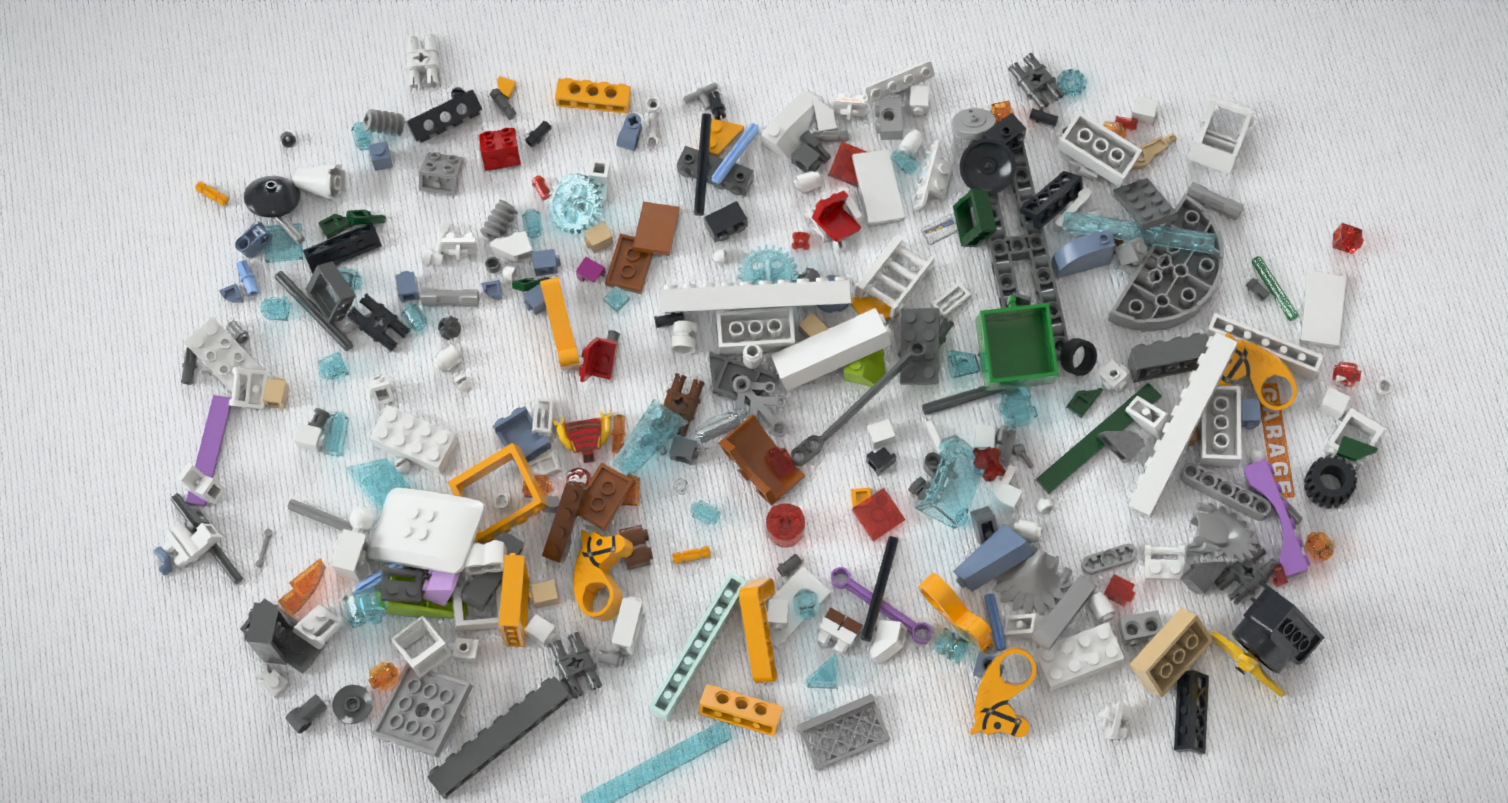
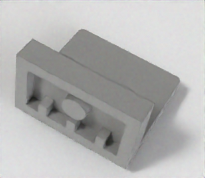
M428 152L419 170V190L455 195L457 192V174L464 162V158L456 155Z

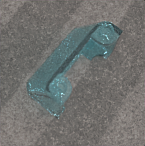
M952 435L941 439L938 447L943 450L939 454L942 456L931 487L925 490V494H927L923 501L919 499L915 509L956 529L964 526L968 520L969 508L982 474L986 471L988 464L986 458L963 438Z

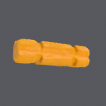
M199 181L196 184L195 189L198 192L204 193L206 197L215 202L218 201L220 205L225 206L229 202L228 196L223 193L220 194L218 190L206 185V183Z
M708 546L701 547L699 550L696 548L683 551V553L676 552L672 554L674 564H680L682 561L699 560L700 557H703V559L711 557Z

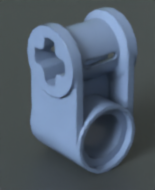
M632 113L625 118L616 146L631 151L636 150L642 131V121L638 114Z
M255 222L236 240L235 248L247 258H254L271 242L273 235L264 229L262 222Z

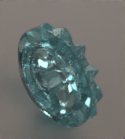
M1068 69L1058 76L1057 85L1065 93V96L1072 95L1074 97L1077 94L1081 95L1085 90L1087 80L1082 72L1076 69ZM1075 78V85H1072V87L1069 88L1068 82H1071Z

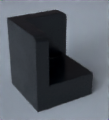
M882 447L876 453L873 451L866 455V462L879 476L896 462L897 456L895 453L891 455L885 447Z

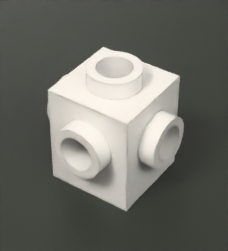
M1113 360L1099 372L1101 379L1104 381L1102 384L1109 391L1114 390L1117 394L1126 390L1131 382L1128 369L1123 365L1119 366Z
M378 375L370 380V387L367 389L370 399L374 398L376 406L394 401L393 392H396L394 381L389 380L388 375Z

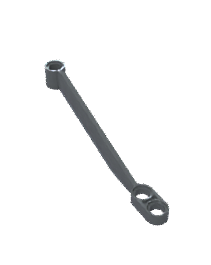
M922 340L912 341L909 345L908 353L821 436L811 435L791 451L792 463L796 466H803L821 452L823 444L828 438L844 426L911 361L915 363L923 361L926 355L925 343ZM920 349L922 352L916 354L913 352V350ZM815 440L820 445L817 449H811L809 443ZM797 452H802L805 458L797 461L794 455Z

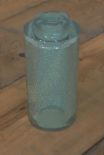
M334 412V414L330 415L323 451L327 455H343L349 418L343 412Z

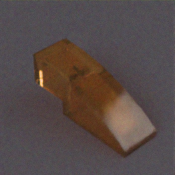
M318 559L290 581L289 584L293 589L278 600L282 608L291 617L305 605L319 585L326 568L321 559Z

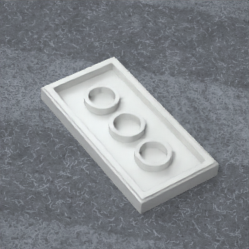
M889 149L853 154V164L868 225L904 220L905 214Z
M1308 271L1300 335L1301 343L1333 348L1339 347L1347 276Z
M803 566L771 598L789 600L787 629L783 628L781 631H776L769 627L772 645L776 649L831 595V591ZM769 601L765 604V605H766L767 615H768V605H769Z

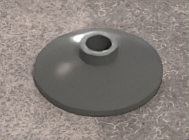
M347 685L341 688L334 696L332 703L333 712L343 723H360L369 716L372 710V697L362 686ZM356 703L357 707L355 709H351V704Z

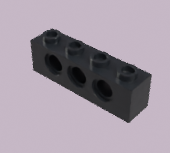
M471 89L405 122L414 140H420L422 143L429 140V135L435 132L439 135L447 131L446 127L449 125L455 127L462 124V119L468 116L472 119L480 115L479 111L482 110V107L474 90ZM459 104L465 105L466 111L464 114L457 112L456 108ZM442 112L449 114L447 122L441 121L440 115ZM426 120L432 121L433 128L431 130L424 128L423 124Z

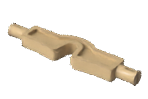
M1172 133L1165 138L1160 136L1154 141L1142 145L1140 149H1142L1141 154L1143 158H1138L1130 171L1148 166L1155 156L1168 149V144L1177 140L1176 136H1174L1175 134Z

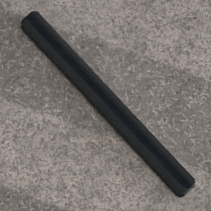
M703 113L701 117L694 202L695 216H703L705 208L712 115L709 113Z
M888 537L861 635L862 641L870 642L872 639L899 541L897 537Z

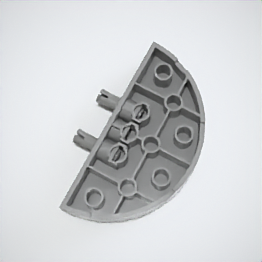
M1186 194L1183 195L1175 208L1178 219L1167 222L1159 235L1154 236L1145 230H1140L1137 237L1141 236L1144 243L1150 246L1149 254L1144 257V261L1138 266L1133 265V263L1122 266L1119 263L1117 269L1124 271L1132 277L1110 311L1108 321L1133 330L1157 331L1168 329L1193 318L1212 298L1223 269V242L1212 217H1209L1204 208L1193 198Z

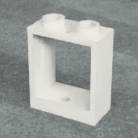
M1351 408L1324 451L1331 455L1332 458L1337 454L1339 445L1335 441L1347 423L1372 437L1369 445L1373 447L1385 428ZM1366 457L1355 462L1346 459L1345 463H1351L1353 466L1351 469L1358 471Z
M500 585L495 592L497 618L463 620L461 598L463 596V593H461L463 587L454 588L452 601L455 632L499 628L502 592Z
M629 596L622 599L611 641L614 653L618 654V652H621L622 655L634 657L645 614L643 603L639 598Z
M423 615L390 639L419 678L452 655L444 641ZM426 633H429L436 643L412 660L405 649Z

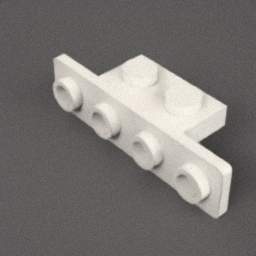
M924 61L865 86L864 90L867 101L871 104L879 99L909 88L911 85H916L934 77L932 61Z
M940 140L930 143L926 149L927 155L922 164V174L917 183V193L913 198L914 210L925 207L928 194L939 199L945 197L953 164L938 157L942 143Z

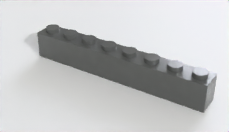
M555 676L547 678L541 683L539 689L530 691L525 696V700L520 704L515 703L511 706L510 712L504 716L500 715L493 721L494 724L488 729H482L477 734V738L464 743L461 747L462 749L456 754H450L445 759L446 762L431 769L430 775L427 778L443 799L447 798L571 699L570 694Z

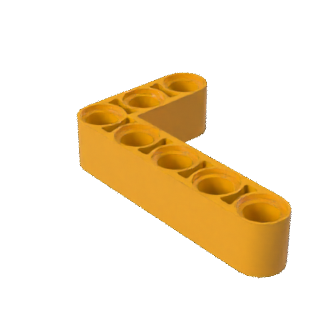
M559 277L540 281L561 369L565 371L580 367Z
M772 578L752 580L739 589L743 624L752 677L755 684L775 682L777 679L765 601L775 594V585Z

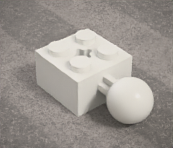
M358 507L351 512L350 524L353 530L343 529L342 535L339 534L336 545L338 547L336 553H333L331 556L330 564H332L331 566L338 577L361 582L369 558L366 551L370 544L364 531L369 530L375 522L373 512L367 507Z

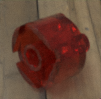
M782 503L770 509L766 517V532L769 539L775 545L783 548L793 547L804 537L805 517L798 506Z

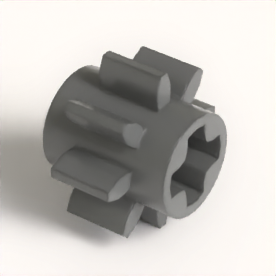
M449 316V318L446 317L440 320L438 331L442 334V338L450 340V338L453 339L459 336L461 325L457 322V318Z

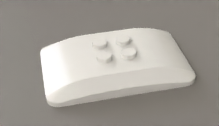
M394 488L389 492L370 539V544L367 547V556L372 560L457 574L463 570L485 513V505L479 500L416 489Z

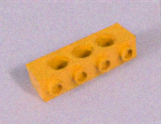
M558 78L555 101L556 106L629 114L632 92L631 86L626 84L616 85L609 84L608 82L597 83L589 80L579 81L571 78ZM592 93H597L596 96H590Z
M706 684L699 703L698 714L775 737L782 718L783 707L776 703L759 700L756 697L742 695L736 691H728L719 686Z

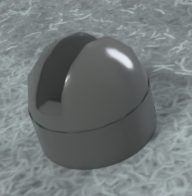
M285 131L281 134L280 141L284 147L289 148L296 143V138L293 133Z
M496 257L488 258L485 261L486 270L491 274L497 273L501 267L499 259Z

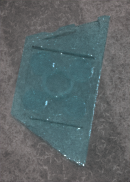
M387 458L345 468L380 513L392 489H411Z

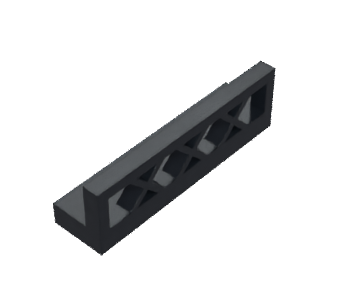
M1066 171L1061 172L1019 209L1020 214L1032 217L1033 228L1040 230L1071 201L1078 197V193L1083 189L1082 176Z
M366 224L304 249L303 252L313 274L317 265L332 261L336 265L381 247L382 244L374 225Z
M1195 670L1185 671L1177 680L1174 751H1192L1198 754H1205L1209 675ZM1198 678L1202 679L1201 688L1198 685ZM1197 698H1199L1201 702L1200 708L1197 705ZM1196 718L1200 721L1199 727L1196 724ZM1196 737H1197V739H1198V741H1199L1198 747H1195V738H1196Z

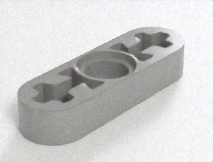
M1124 544L1088 555L1083 559L1081 568L1085 574L1093 575L1132 563L1137 556V549L1132 544ZM1126 549L1128 552H1132L1130 558H1128L1127 555L1121 556V561H1119L1118 556L1124 554ZM1112 555L1115 562L1107 564L1104 561V556ZM1098 558H1100V563L1095 564L1093 569L1086 567L1088 561L1093 564L1097 563Z

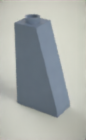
M1004 524L953 571L957 576L956 582L963 589L967 587L970 591H974L1031 557L1035 552L1023 537Z

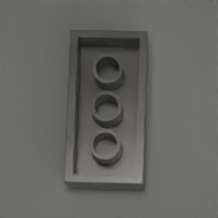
M1194 333L1190 337L1182 338L1178 336L1170 341L1158 340L1150 345L1138 344L1134 346L1128 359L1133 383L1191 372L1193 370L1196 371L1199 367L1197 362L1202 353L1205 354L1208 349L1206 347L1209 340L1207 333Z
M254 602L253 608L249 611V620L251 621L249 628L245 632V640H247V643L263 662L287 665L294 626L279 605Z

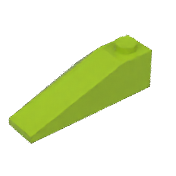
M883 349L845 365L843 380L872 387L885 374Z
M391 576L390 580L414 582V577ZM421 590L420 604L385 601L384 613L406 617H421L423 615V617L454 619L452 595L446 605L441 606L423 599L424 591ZM462 601L463 619H466L468 604Z

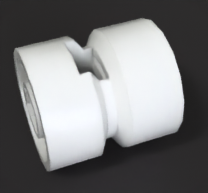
M690 321L674 322L672 334L675 337L672 338L671 350L678 354L694 353L696 349V340L694 338L697 337L698 325Z

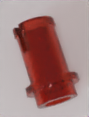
M1116 115L1114 127L1130 129L1131 132L1137 129L1138 119Z
M538 175L531 180L532 187L536 188L542 200H546L552 195L545 183L544 177Z

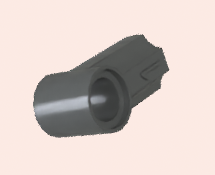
M315 694L301 707L291 710L285 719L298 734H301L328 707Z

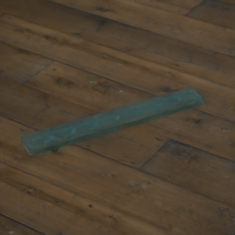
M1065 211L1062 231L1089 235L1110 229L1113 239L1128 241L1141 236L1146 244L1212 254L1216 234L1160 225L1143 231L1134 221Z
M719 721L581 795L580 798L583 803H614L731 740L732 736L724 722Z

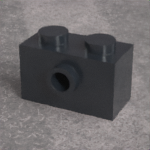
M1011 113L983 133V139H997L1011 149L1014 144H1019L1025 139L1026 127Z
M735 201L705 216L704 224L716 243L728 239L734 233L744 231L748 227V219L739 203Z

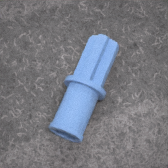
M246 260L239 261L236 266L241 276L240 281L244 283L247 294L255 296L260 292L254 280L255 275L251 273Z

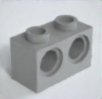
M1159 610L1124 616L1118 620L1122 644H1128L1130 647L1140 645V642L1144 641L1149 643L1163 628ZM1151 624L1155 626L1156 630L1149 631L1146 625ZM1133 628L1137 634L1130 635L1126 629Z

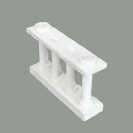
M898 234L857 284L855 296L860 299L865 294H871L892 307L889 316L892 319L897 313H901V309H904V303L924 277L927 274L930 275L935 268V256L932 255L927 262L923 261L903 248V237ZM895 255H901L922 269L915 275L894 262L893 258ZM891 268L911 280V283L905 288L884 275L883 270ZM881 281L901 293V296L895 301L875 289L873 283Z

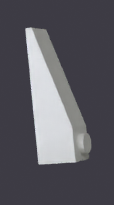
M804 89L761 133V145L789 163H792L791 154L803 143L800 136L806 130H809L815 113L812 100L813 98L819 100V98Z

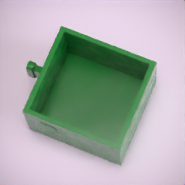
M1010 296L1007 299L1008 308L982 310L979 312L975 324L985 392L1053 384L1057 379L1059 372L1049 303L1016 306V296Z

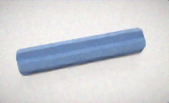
M993 593L986 594L984 599L995 650L1003 651L1006 649L995 595Z

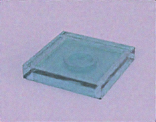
M293 224L302 233V224ZM280 225L264 226V229L273 235L271 242L264 247L266 263L303 259V242L297 244Z

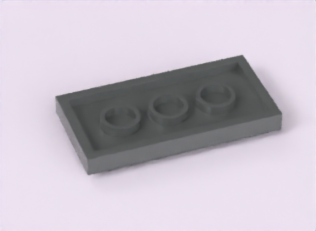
M1148 178L1140 179L1128 185H1122L1113 190L1114 197L1143 231L1178 219L1177 211Z
M901 309L900 360L908 353L909 345L914 340H922L925 343L926 355L925 359L920 363L911 361L900 372V384H939L940 309ZM920 349L913 350V352L916 354L922 352Z
M265 598L261 601V603L272 604ZM284 612V614L287 616V618L290 620L293 626H296L299 623L297 620H295L290 615ZM249 618L240 628L244 634L250 626L251 620ZM293 632L287 664L301 674H304L324 647L317 649Z

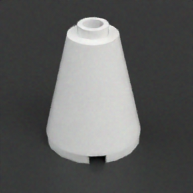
M330 164L298 169L293 174L292 181L299 189L332 201H338L342 198L340 196L341 191L346 189L347 178L345 170L341 169L343 167L341 164Z

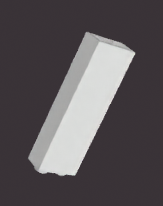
M876 308L771 354L786 391L892 345L889 338L892 336L888 325L884 327L887 323L883 314L879 315Z

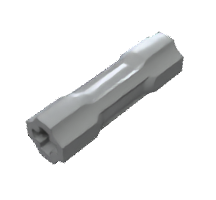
M1192 182L1186 194L1196 202L1210 206L1235 220L1239 218L1244 204L1216 194L1196 182Z
M422 288L421 303L424 306H479V290Z

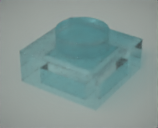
M615 286L603 298V301L616 312L630 300V297L618 286Z

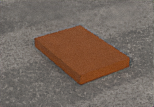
M643 201L633 251L670 256L680 207Z
M620 233L605 286L642 294L653 253L633 251L635 237Z
M600 463L587 484L590 489L578 517L606 531L635 484V480Z

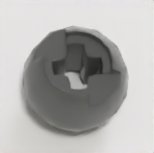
M805 268L806 271L797 277V279L808 278L809 282H816V278H820V274L814 268Z

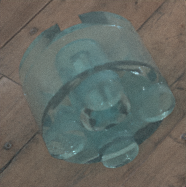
M1021 386L998 394V399L1001 398L1002 403L998 404L1004 423H1009V430L1034 422V418L1037 417V410L1031 404L1029 388Z
M374 588L357 590L352 592V597L348 598L346 595L342 599L347 621L351 624L352 628L362 627L363 624L369 622L371 624L381 623L383 621L382 617L387 614L384 601H380L381 589H378L377 592H375Z

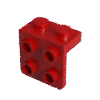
M506 127L501 130L485 131L479 134L485 171L521 165L515 128Z
M845 191L837 194L834 193L829 198L818 201L811 217L836 242L859 232L861 226L843 209L849 196Z
M596 337L586 347L584 346L581 355L584 358L583 365L580 366L578 373L581 376L580 382L587 381L591 376L608 380L612 379L619 342Z

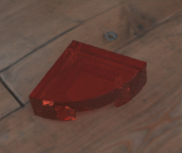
M1282 564L1274 566L1273 571L1276 577L1273 578L1275 588L1287 584L1288 580Z

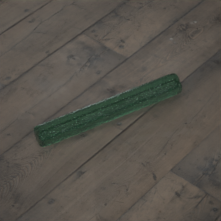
M1257 256L1251 261L1288 320L1293 321L1297 319L1299 314L1262 257Z

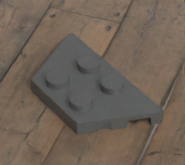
M711 351L709 352L712 388L715 394L737 401L738 393L733 389V381L736 377L744 375L751 382L766 383L768 381L775 383L779 378V375L761 368L750 369L743 362ZM745 382L739 383V388L744 389L746 387ZM768 384V385L766 386V390H767L772 384ZM765 390L752 391L756 396H760ZM745 395L744 404L750 405L751 401Z

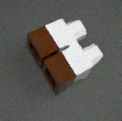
M830 607L819 627L817 643L826 647L830 639L837 642L833 651L842 656L847 649L851 650L855 640L863 630V624L848 616L846 618V615Z

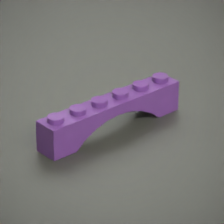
M1266 459L1244 466L1243 472L1250 489L1268 500L1279 518L1283 543L1278 562L1285 580L1308 572V566L1311 564L1307 554L1303 555L1301 547H1303L1300 536L1296 537L1293 529H1296L1293 518H1289L1286 511L1289 510L1286 500H1282L1279 493L1282 490L1279 482H1275L1272 475L1275 472L1272 464H1268Z

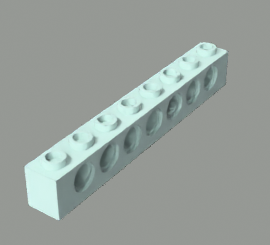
M729 573L649 706L650 713L666 722L669 721L739 604V589L746 585L747 581Z

